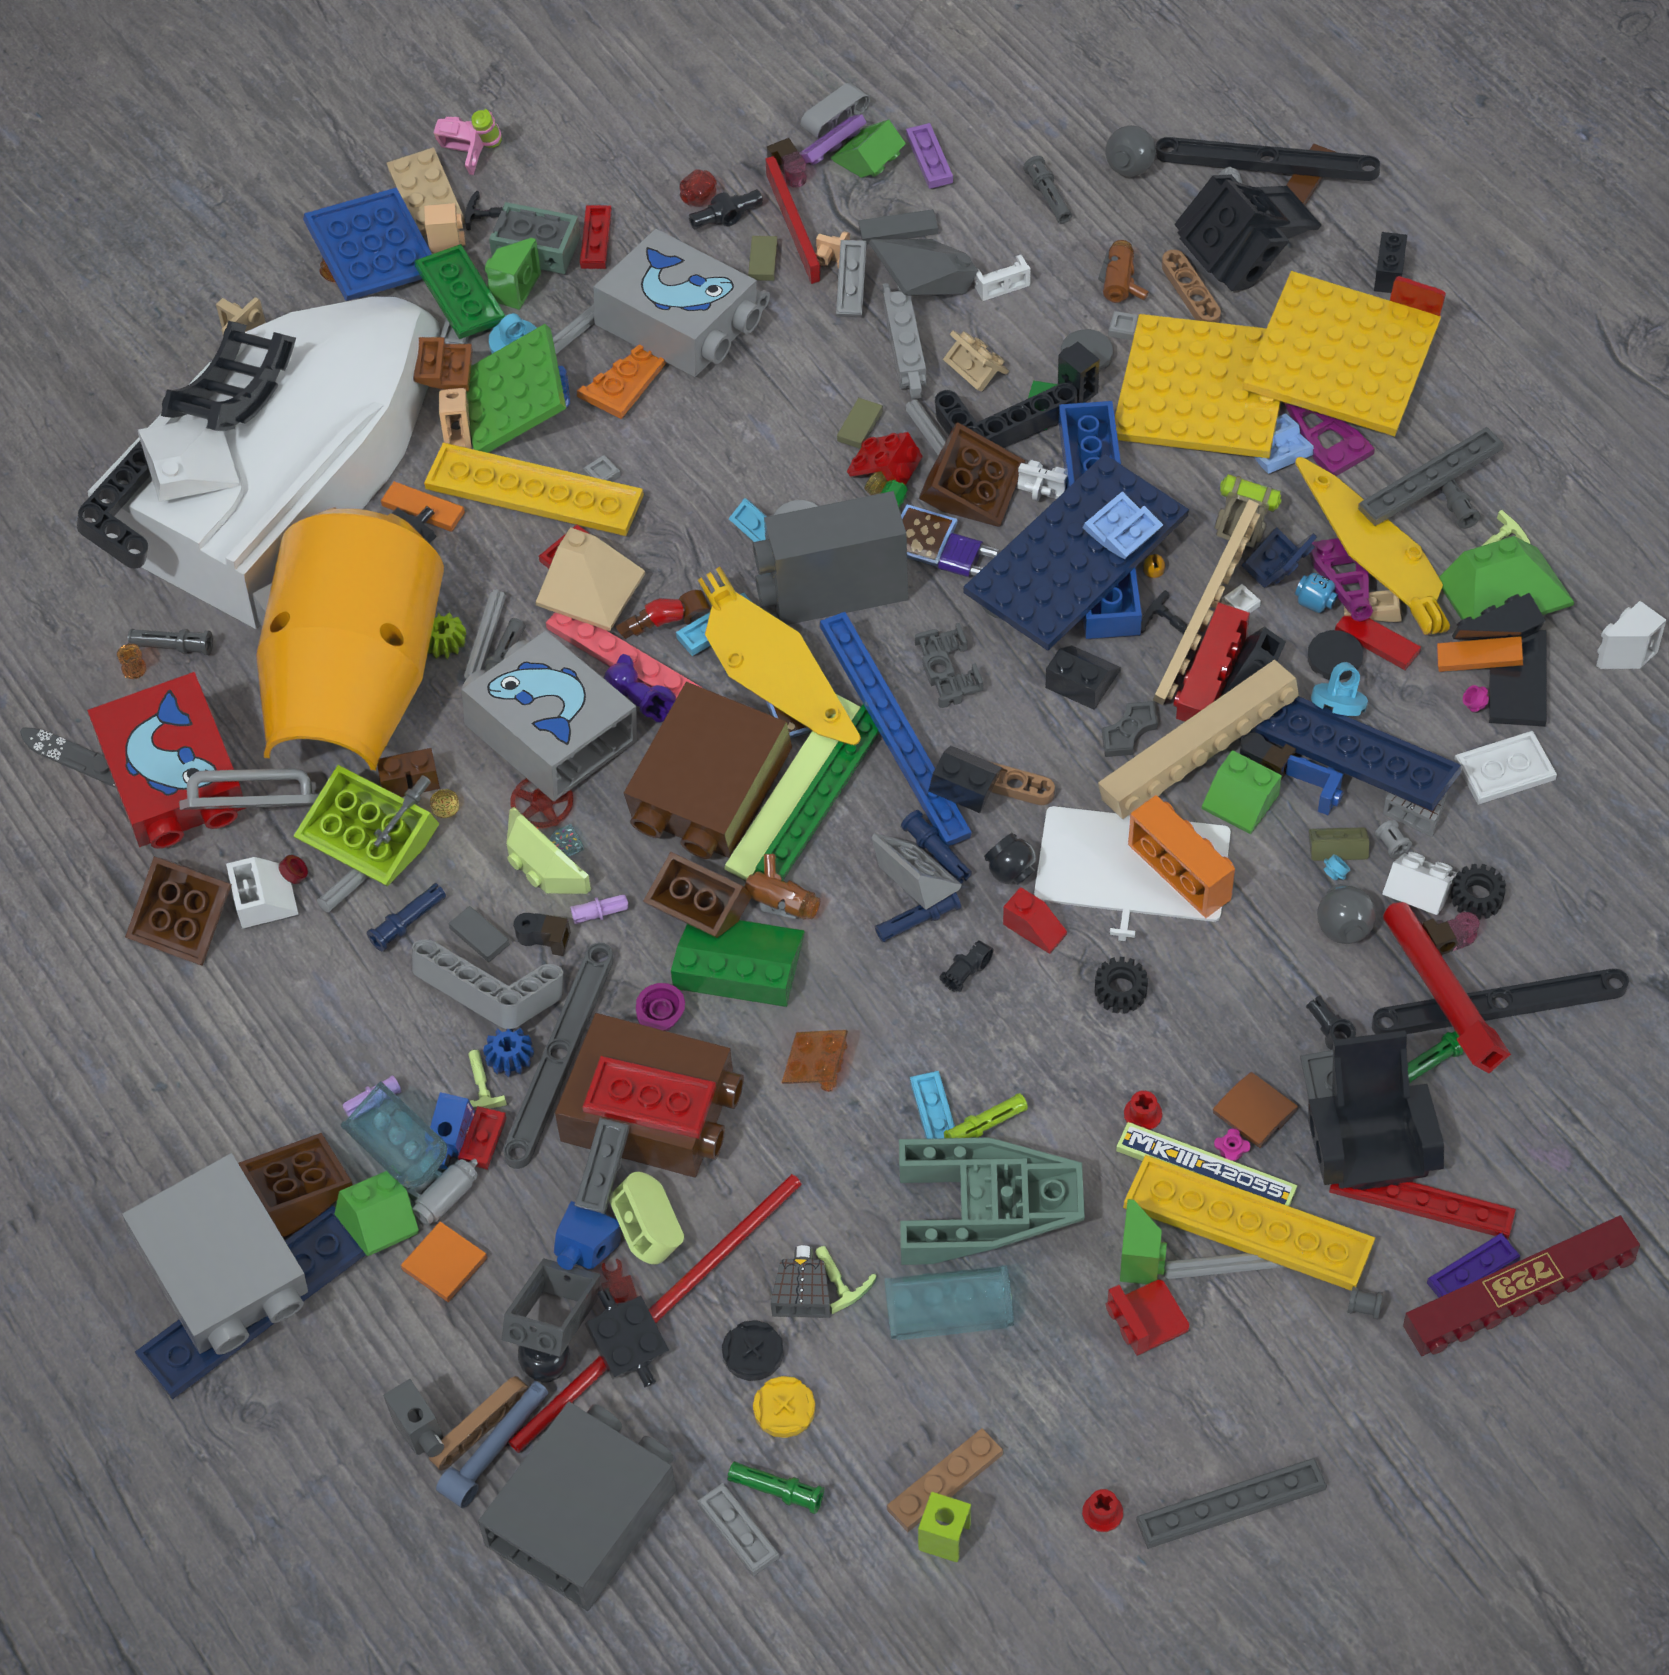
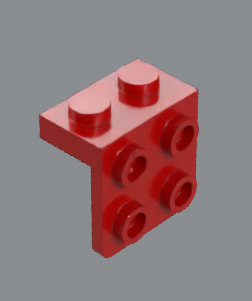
M1398 276L1393 284L1390 301L1440 316L1446 293L1436 287Z
M909 432L891 433L877 438L870 437L862 443V447L856 457L852 459L847 473L850 477L882 472L887 481L896 480L906 485L923 455Z
M1155 1280L1126 1295L1120 1285L1108 1289V1302L1105 1303L1108 1314L1113 1320L1117 1321L1124 1341L1127 1345H1131L1137 1356L1188 1332L1189 1322L1163 1280Z

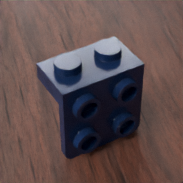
M1276 527L1241 566L1263 588L1272 582L1278 584L1286 575L1289 576L1299 566L1298 561L1301 558H1305L1315 548L1312 543L1317 536L1312 533L1295 546Z

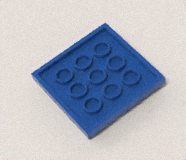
M397 187L304 213L303 220L346 301L422 279L415 267V260L429 256L432 253Z

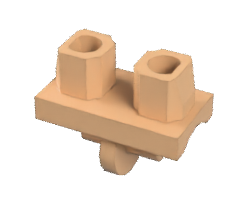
M842 232L840 238L818 234L816 238V256L821 266H827L832 260L837 262V268L839 269L841 240H850L849 232Z

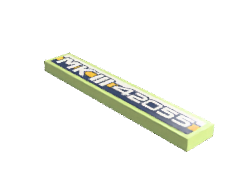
M1129 1122L1117 1144V1152L1143 1161L1144 1156L1147 1155L1289 1207L1297 1190V1185Z

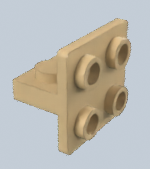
M256 297L243 309L238 304L231 303L224 298L216 304L222 334H224L227 328L228 320L247 325L245 332L266 323L261 301Z
M952 330L950 335L956 342L943 360L973 387L982 392L997 371L1007 375L1009 370L1003 365L1005 360L994 352L990 353L986 349L988 346L977 337L973 338L965 331L960 334Z

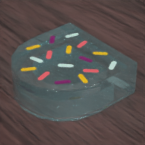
M572 824L556 830L551 835L550 841L567 856L584 850L583 844Z

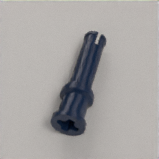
M915 810L905 817L901 823V828L903 831H908L916 839L918 847L926 848L961 884L963 883L962 877L966 881L971 876L972 871L939 838L938 829L934 826L931 827L923 819V813L920 810Z
M434 883L396 914H388L383 923L375 929L371 928L367 931L366 934L370 942L379 951L387 949L388 943L397 936L402 937L405 935L406 928L446 898L444 890L438 887L437 883Z
M955 892L928 909L918 905L890 920L875 925V931L881 942H885L928 920L937 921L940 919V915L953 909L956 911L961 909V902Z

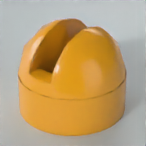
M1154 554L1146 557L1143 563V572L1146 576L1158 578L1164 574L1165 561L1162 556ZM1154 563H1157L1158 568H1154Z

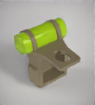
M1227 474L1220 484L1221 495L1227 498L1225 508L1219 510L1215 522L1216 535L1230 540L1250 499L1259 504L1256 513H1259L1260 517L1246 546L1255 547L1256 543H1260L1266 530L1265 515L1268 511L1274 512L1281 503V491L1273 489L1271 486L1266 487L1244 480L1240 476L1235 477Z

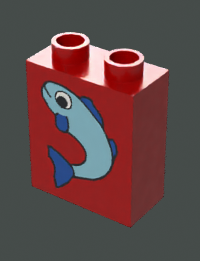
M195 672L87 710L139 847L150 843L153 848L157 849L170 847L184 837L183 831L205 824L209 829L227 826L236 820L238 811L246 809L180 810L179 801L187 799V782L195 772L234 770ZM239 781L201 782L198 785L199 798L243 797Z

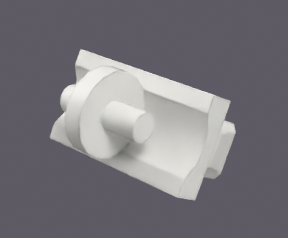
M1030 460L1028 464H1020L1017 489L1032 492V500L1039 501L1041 495L1057 499L1066 490L1067 475L1064 468L1055 467L1052 471L1043 469V465L1040 462Z

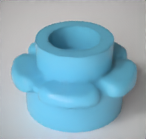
M1333 854L1329 859H1324L1326 864L1324 871L1329 877L1335 881L1338 878L1342 880L1347 878L1346 874L1350 871V868L1340 857Z

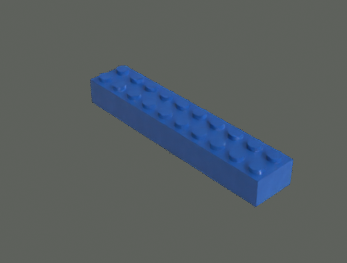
M1112 401L1059 405V432L1064 469L1067 475V489L1104 454L1121 464ZM1135 568L1083 617L1086 639L1141 635L1142 613Z

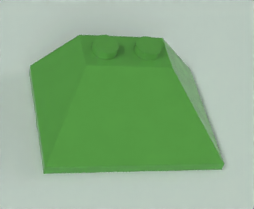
M1515 536L1464 551L1439 576L1443 584L1442 591L1461 620L1470 616L1472 619L1481 616L1480 613L1486 608L1493 605L1498 608L1505 604V600L1516 594H1519L1521 597L1530 593L1542 615L1574 605L1573 599L1539 549Z

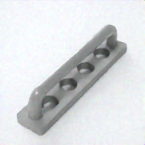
M301 769L211 770L195 772L190 776L187 782V799L179 801L180 810L311 806L319 794H312L310 777ZM296 779L300 782L301 795L199 798L198 785L201 782Z

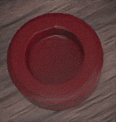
M287 855L279 863L281 875L290 883L299 884L308 875L306 864L295 855Z

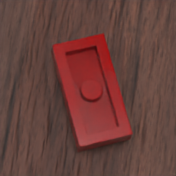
M477 1106L458 1159H463L466 1162L476 1159L478 1164L475 1167L488 1170L507 1119L506 1113Z

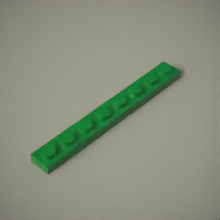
M864 704L852 720L861 737L859 743L850 745L838 741L765 852V854H775L776 873L782 877V880L785 879L880 733ZM764 855L755 867V873L758 871L764 873Z

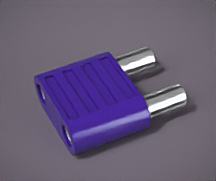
M951 533L939 559L938 569L970 578L971 575L975 576L983 569L976 566L980 554L994 558L999 553V549L985 546L983 541Z

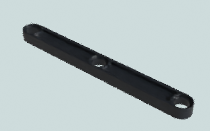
M1164 137L1156 143V157L1160 161L1222 168L1232 167L1243 170L1372 181L1380 175V161L1378 158L1370 155ZM1164 147H1171L1174 149L1171 152L1161 151V149ZM1265 156H1270L1274 158L1272 161L1269 162L1261 160V158ZM1364 166H1373L1375 169L1365 171L1362 168Z
M1606 969L1467 993L1483 1019L1488 1021L1620 998L1626 993L1629 979L1627 974L1620 969ZM1615 978L1621 981L1623 986L1614 989L1608 986L1606 981ZM1503 998L1508 1002V1006L1498 1008L1493 1005L1492 1000ZM1435 999L1383 1007L1374 1012L1372 1018V1030L1375 1034L1404 1030L1406 1034L1453 1027ZM1387 1017L1393 1021L1394 1025L1389 1028H1383L1378 1024L1377 1020Z

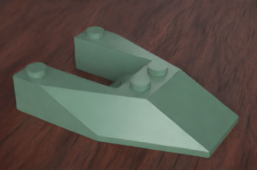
M993 1138L899 1139L900 1183L961 1182L962 1220L900 1221L901 1265L935 1264L993 1250L1085 1219L1081 1162Z

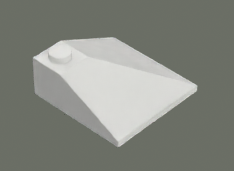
M198 418L138 430L159 501L240 486L224 432L206 428L207 419Z

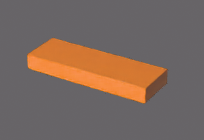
M393 481L381 499L383 507L395 510L398 507L413 516H417L428 506L435 514L426 523L450 532L454 530L465 513L463 506Z
M1522 637L1437 643L1439 672L1523 665Z

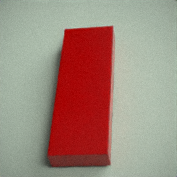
M586 205L580 256L581 269H606L612 215L611 205Z
M1343 616L1335 626V630L1351 634L1360 642L1362 647L1403 670H1406L1420 653L1421 646L1370 618L1356 621L1352 616Z

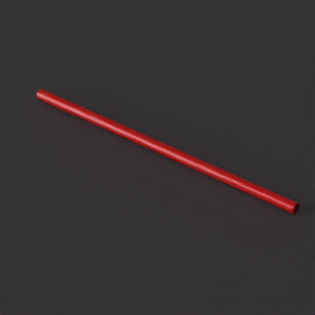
M791 1174L648 1309L655 1324L802 1185L795 1175ZM598 1356L509 1441L510 1446L517 1453H520L555 1420L568 1401L573 1403L607 1370L601 1356Z

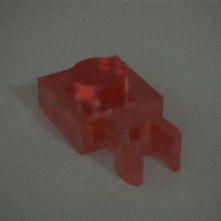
M616 1259L617 1269L615 1271H608L605 1262L602 1263L603 1275L608 1280L601 1283L602 1290L604 1291V1289L609 1288L616 1304L626 1303L636 1298L637 1295L631 1275L622 1277L621 1261Z

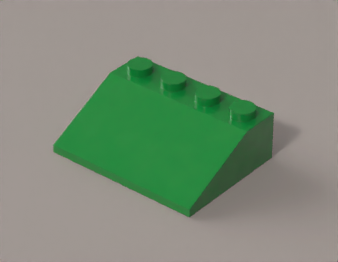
M739 920L716 938L687 924L678 943L671 968L672 984L679 990L787 1007L805 931Z

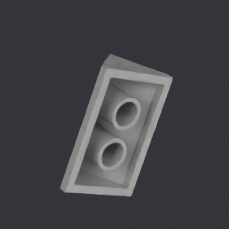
M876 833L873 834L871 839L879 868L924 909L930 908L960 889L962 884L924 850L918 847L916 843Z

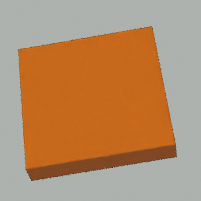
M440 1221L401 1264V1268L415 1280L449 1302L485 1262L487 1254Z

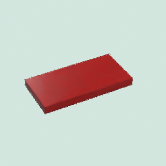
M600 1056L583 1104V1112L699 1139L716 1090V1082Z

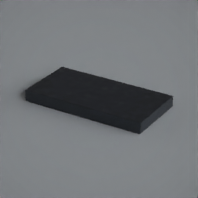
M1539 630L1522 638L1523 665L1489 668V723L1546 726V630Z

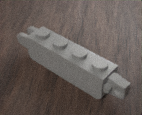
M888 283L882 284L884 314L900 389L909 388L911 400L922 398L921 386H926V366L911 296L904 295L899 286L898 291L891 292Z

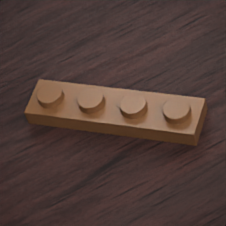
M981 1428L887 1505V1511L908 1533L921 1522L931 1492L951 1498L1003 1455V1449Z

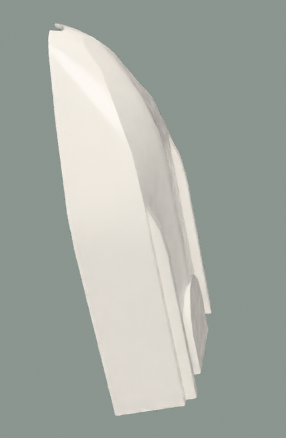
M397 297L362 298L290 312L245 332L267 339H272L273 332L296 337V341L288 366L285 371L280 370L275 381L278 383V386L265 406L247 423H238L235 425V429L223 431L240 486L159 501L150 475L114 516L147 540L148 551L146 562L142 566L143 569L254 629L260 626L252 593L272 583L281 539L285 531L294 523L333 507H336V509H363L388 481L405 455L429 387L414 381L419 337H440L439 322L429 312L409 301ZM241 343L235 361L261 367L268 350ZM211 362L207 364V366L190 382V384L194 382L207 369ZM229 371L222 383L245 389L254 377ZM215 392L209 400L221 402L233 397ZM160 414L148 428L198 419L200 417L187 414L181 417L170 418L163 417ZM138 438L122 454V456L106 471V473L89 489L88 497L91 496V494L99 487V485L107 478V476L116 468V466L140 441V438ZM135 462L139 466L145 465L142 462ZM125 480L118 481L120 484H129ZM109 499L101 500L104 503H112ZM112 533L107 534V536L110 538L118 537L117 535ZM136 549L129 550L133 554L141 553Z

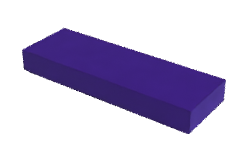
M1500 1233L1429 1277L1427 1284L1439 1298L1518 1262L1520 1255L1505 1236Z

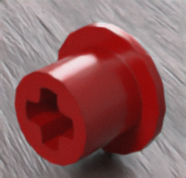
M1146 1090L1138 1091L1126 1104L1124 1119L1126 1123L1129 1122L1152 1130L1161 1122L1162 1108L1153 1093Z
M1100 1489L1095 1491L1085 1501L1082 1516L1085 1523L1091 1529L1097 1532H1108L1120 1525L1123 1519V1507L1112 1491Z

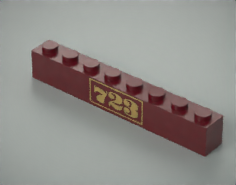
M1619 1215L1406 1312L1403 1327L1421 1357L1429 1353L1433 1355L1445 1350L1450 1343L1457 1340L1464 1342L1470 1339L1475 1332L1483 1328L1487 1330L1498 1326L1503 1319L1511 1315L1513 1317L1521 1316L1528 1311L1529 1307L1535 1304H1547L1559 1293L1564 1291L1567 1293L1573 1292L1581 1287L1583 1282L1592 1278L1593 1280H1599L1606 1276L1610 1270L1618 1266L1625 1268L1631 1265L1636 1260L1640 1243L1622 1216Z

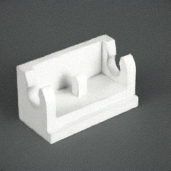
M1022 255L1015 256L1018 262L1007 268L982 275L978 269L972 283L982 301L1030 286V267Z

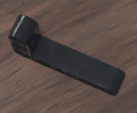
M1069 383L1058 384L979 422L975 421L954 391L943 390L935 396L936 418L948 437L954 425L958 422L1002 448H1006L1059 423V405L1077 403V390L1075 386Z
M141 441L132 448L78 510L77 530L82 536L125 566L133 569L142 567L146 562L147 540L114 516L151 475ZM135 462H142L145 465L139 466ZM125 480L129 484H120L118 481ZM109 499L112 503H104L101 500ZM92 518L95 522H87L84 519ZM112 533L117 535L118 537L110 538L107 536V534ZM136 549L141 553L133 554L129 550Z

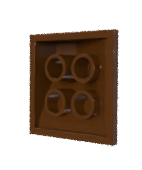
M957 422L928 474L918 499L942 512L999 527L1018 482L1019 466L1021 463L1025 464V460Z
M154 856L125 938L203 966L232 884L176 862Z
M322 1133L238 1163L283 1238L298 1232L318 1217L338 1199L339 1191L353 1185Z

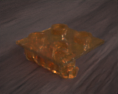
M848 1031L796 1032L782 1083L819 1082L822 1090L832 1091L837 1085L836 1073L841 1071V1065L844 1061L843 1054L848 1046L846 1042Z

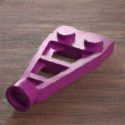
M1283 402L1291 418L1299 424L1300 434L1314 445L1312 455L1314 461L1326 471L1338 476L1374 455L1375 448L1359 431L1344 421ZM1313 413L1323 422L1310 429L1303 418ZM1327 430H1332L1342 436L1343 440L1326 449L1321 445L1318 436Z
M1339 538L1313 542L1312 544L1315 548L1309 555L1315 570L1319 575L1335 583L1334 592L1338 594L1337 598L1354 620L1363 621L1368 619L1373 613L1369 601L1368 571L1347 554ZM1354 562L1356 564V571L1337 574L1331 566ZM1359 583L1360 590L1346 592L1342 586Z

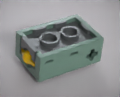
M505 202L503 211H501L493 233L489 238L491 255L493 256L498 248L534 238L537 242L540 269L565 274L581 237L578 216Z

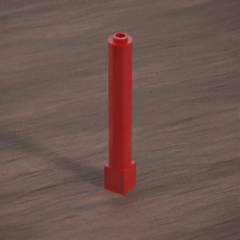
M1405 902L1391 904L1386 909L1383 920L1458 1034L1459 1038L1457 1041L1471 1063L1481 1070L1491 1073L1511 1053L1495 1029L1487 1025L1410 906Z

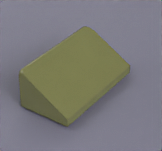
M1365 827L1309 829L1310 853L1313 861H1324L1325 858L1329 859L1333 854L1342 860H1365L1369 857V838Z

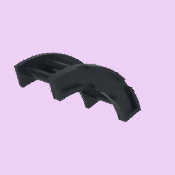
M228 320L223 340L210 365L188 386L175 390L167 389L162 401L161 416L175 418L189 414L208 420L206 428L215 431L235 429V425L238 423H247L265 406L278 386V383L275 381L280 370L285 371L288 366L296 337L273 332L272 339L247 334L245 333L247 325ZM241 343L268 350L261 367L235 361ZM229 371L254 377L245 389L222 383ZM215 392L233 397L221 402L209 400Z

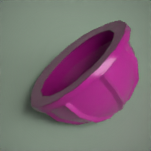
M668 983L649 985L640 992L636 999V1014L639 1024L663 1031H668L672 1028L685 1011V999L682 992L677 987Z

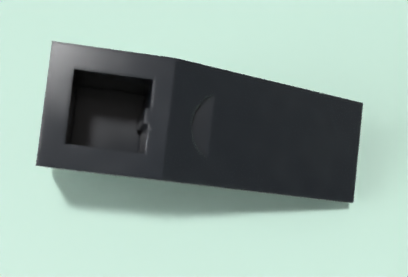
M1530 593L1521 597L1519 594H1516L1505 600V604L1498 608L1495 605L1490 606L1480 613L1481 616L1472 619L1470 616L1458 622L1452 638L1456 640L1524 638L1539 631L1546 620Z
M1266 627L1248 636L1220 697L1273 660L1278 661L1286 641Z

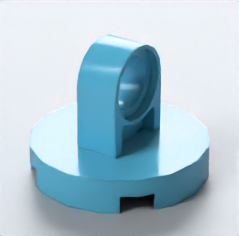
M515 313L505 316L489 334L491 353L493 354L537 327L531 322L522 320Z
M1348 662L1336 665L1331 673L1329 683L1315 685L1311 695L1312 702L1323 709L1324 704L1334 707L1332 713L1345 716H1359L1361 711L1365 713L1368 704L1367 697L1357 691L1360 674ZM1352 671V676L1347 682L1339 681L1340 675L1343 672Z

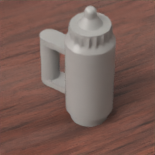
M460 1159L455 1164L450 1165L443 1173L430 1167L407 1190L408 1196L415 1201V1206L412 1210L416 1218L427 1226L432 1222L436 1223L472 1187L473 1182L478 1176L475 1171V1166L478 1164L477 1160L472 1159L470 1162H466Z

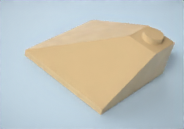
M570 527L558 546L537 597L536 606L611 631L644 577L645 570L596 536Z

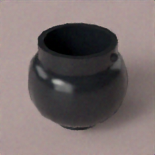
M1013 833L1008 834L999 841L984 857L985 861L989 862V870L996 880L1003 884L1015 882L1019 885L1035 871L1032 866L1036 861V855L1027 841L1021 838L1017 839V835Z
M520 1345L518 1347V1362L522 1371L530 1378L541 1383L557 1380L563 1374L570 1361L569 1346L566 1347L560 1357Z

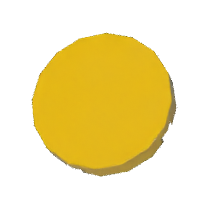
M781 1376L768 1380L760 1390L758 1389L754 1396L753 1412L757 1424L764 1432L774 1437L788 1438L800 1434L809 1427L814 1419L815 1401L812 1391L809 1387L807 1388L806 1385L802 1384V1381L795 1377Z

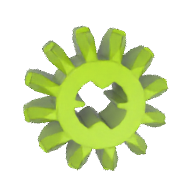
M439 612L437 613L436 618H434L428 654L433 653L436 659L442 654L448 659L449 653L458 655L459 648L465 647L466 629L459 617L453 618L450 612L445 616H442Z

